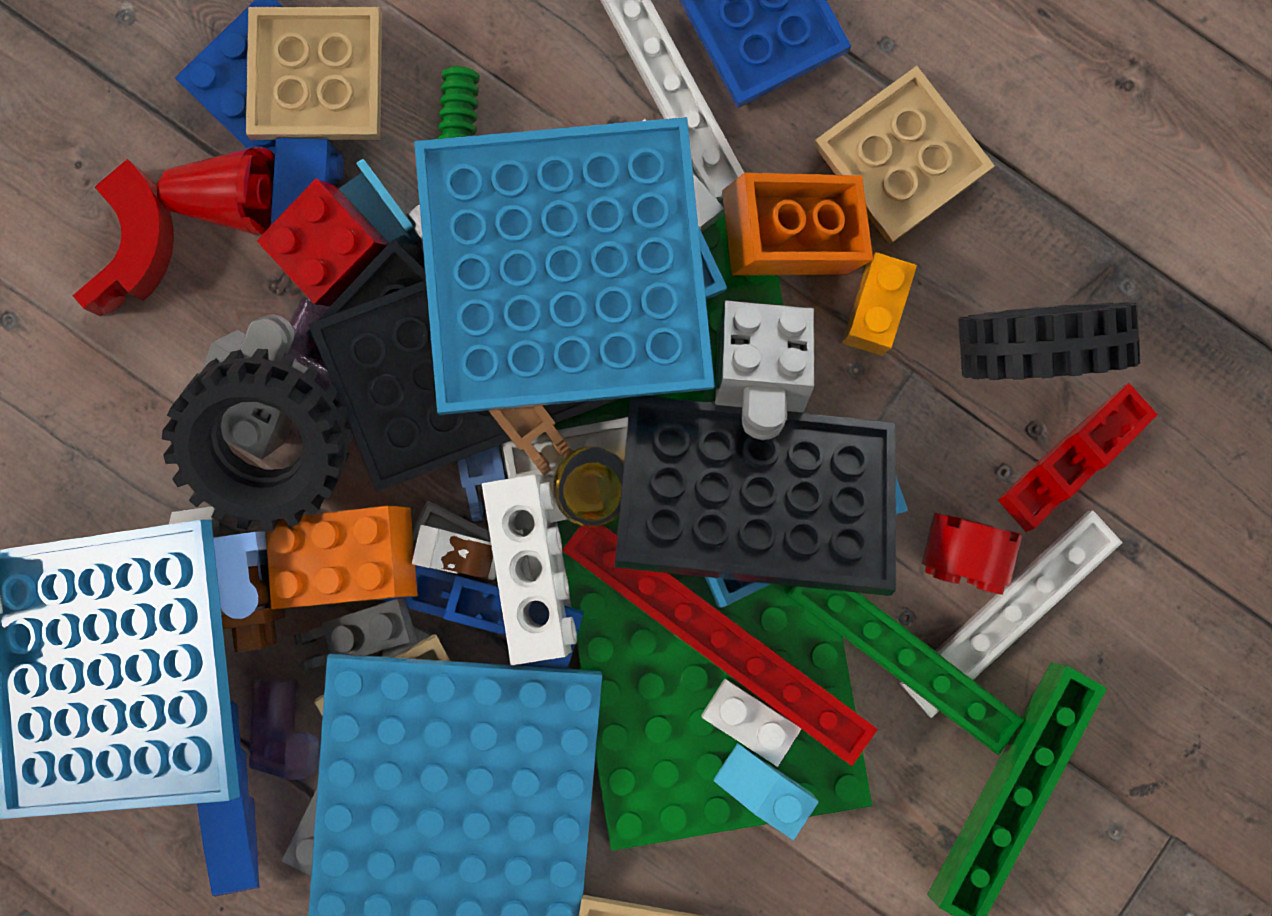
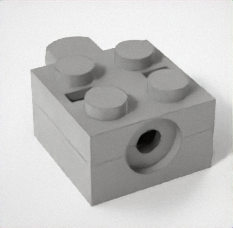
M725 300L717 329L715 405L742 407V424L745 432L753 438L760 440L772 439L782 431L787 420V411L804 412L814 388V308Z
M275 314L265 315L251 322L246 334L236 330L212 342L202 370L215 358L221 363L232 351L237 350L242 351L244 358H251L257 348L268 349L269 360L279 362L283 355L289 352L294 339V329L282 316ZM294 360L292 367L305 373L308 368ZM241 402L230 407L224 413L221 430L224 440L262 460L286 442L293 421L277 408L259 402Z

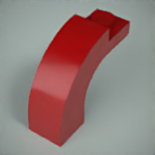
M128 159L94 186L113 208L119 219L121 241L118 251L103 270L72 295L83 309L98 316H102L104 313H111L123 304L124 296L127 293L143 301L151 295L165 275L173 250L174 231L170 211L159 200L154 183L140 168Z

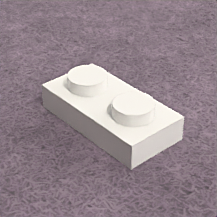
M727 679L723 680L701 715L703 719L777 767L801 730L795 723Z

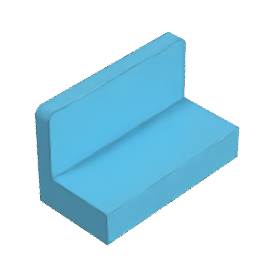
M364 159L358 161L356 164L362 173L340 187V191L389 243L394 238L404 234L414 244L421 240L413 225Z

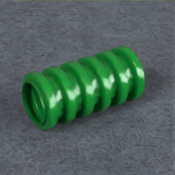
M453 66L444 69L441 78L445 82L441 84V92L445 95L440 97V105L444 108L439 111V118L443 121L438 125V131L442 135L438 136V139L473 136L477 130V127L473 125L477 121V113L473 110L478 107V101L474 97L479 94V88L475 84L479 83L480 75L467 67Z

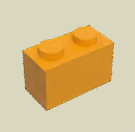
M877 252L873 254V261L865 266L841 342L842 344L883 356L892 348L917 265Z

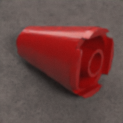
M252 147L166 169L157 182V196L164 207L170 212L261 236L272 225L271 211L275 155L267 148Z

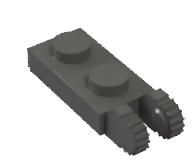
M405 597L323 622L321 627L293 635L296 645L312 643L317 638L325 636L330 653L324 655L317 654L307 657L305 661H302L303 671L326 665L329 654L366 656L417 640Z

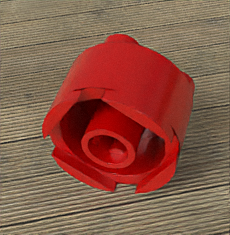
M934 512L921 564L926 566L924 572L933 575V578L960 584L962 576L967 578V583L976 585L978 589L1003 595L1005 586H1010L1023 534Z

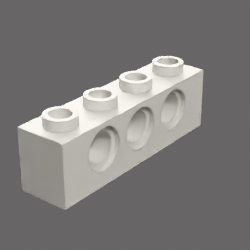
M538 474L482 483L511 665L566 657L572 652L571 645L576 644L577 636L573 617L566 618L563 600L569 599V585L566 573L559 572L556 555L562 553V543L558 527H551L549 510L555 508L551 483H544L543 475ZM522 510L531 513L535 522L533 531L527 536L521 535L516 530L514 524L515 517ZM528 555L535 556L541 562L542 573L537 580L528 579L522 572V562ZM535 600L543 602L549 609V619L544 625L535 623L529 616V607Z

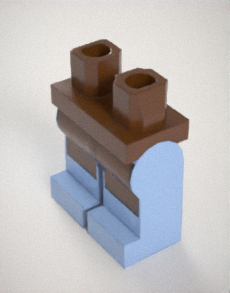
M266 531L214 537L220 607L225 613L221 615L223 629L232 628L234 652L262 649L267 645L276 644L277 636L274 620L284 618L285 610L271 609Z

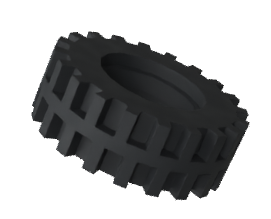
M1110 302L1033 307L1029 309L973 314L958 318L961 369L964 378L977 380L986 378L990 380H1024L1042 377L1044 379L1055 376H1081L1087 373H1106L1108 370H1124L1127 367H1136L1140 364L1137 303Z
M257 348L251 358H244L241 350L232 351L221 363L215 358L205 366L201 373H197L167 414L171 420L162 430V440L171 441V445L163 456L165 464H177L179 467L172 480L177 487L188 484L192 488L194 493L189 501L195 507H198L204 501L214 507L215 510L211 518L221 522L225 514L238 518L237 528L245 530L248 529L252 521H261L263 531H274L279 520L282 518L285 519L289 527L297 525L304 512L307 511L313 516L320 510L324 499L330 498L348 461L350 453L347 452V449L352 441V430L345 429L344 427L349 416L346 406L335 407L333 400L338 391L332 383L322 389L314 381L319 371L310 365L305 373L292 367L295 359L292 355L285 353L281 360L276 362L269 360L268 349ZM241 402H259L277 408L293 421L301 434L303 448L300 457L293 465L284 469H263L246 463L232 452L223 438L221 423L224 413L230 407Z

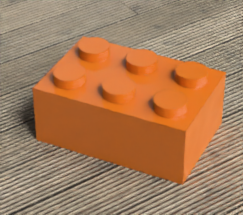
M743 173L722 190L732 275H847L873 261L862 175Z
M380 506L314 514L313 516L304 515L299 524L289 527L285 519L282 518L279 520L274 531H266L271 609L300 608L418 596L416 568L412 564L414 543L410 507Z

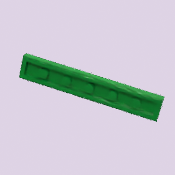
M790 586L786 594L998 756L1024 722V719L862 594Z

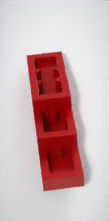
M1127 383L1048 451L997 499L998 502L1025 532L1035 529L1062 501L1071 498L1098 470L1107 467L1158 414L1130 383Z

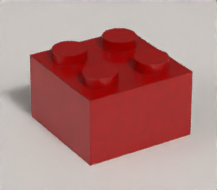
M317 178L257 240L260 246L314 304L329 307L389 244L337 186Z

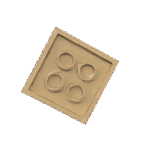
M248 7L246 135L250 140H276V138L380 140L382 13L379 7Z
M915 66L822 134L813 144L836 175H862L867 216L889 245L897 241L995 167L918 66Z

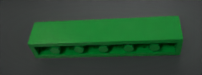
M1053 662L1049 664L1021 717L1024 719V722L1006 745L927 893L929 898L940 909L952 916L988 915L1107 690L1105 686L1067 665Z

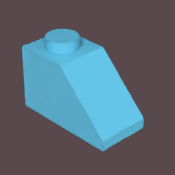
M739 743L736 744L713 779L715 783L752 813L793 841L819 802L812 792Z

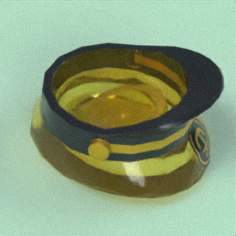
M585 446L573 451L574 453L564 458L557 467L553 481L554 498L560 512L570 522L584 528L602 527L615 521L619 516L624 462L613 451L602 447Z

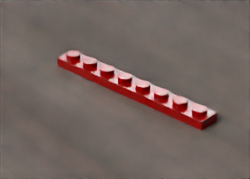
M590 515L585 519V521H597ZM581 524L563 548V552L852 766L878 731L876 727L670 574L614 568L617 535L602 524Z

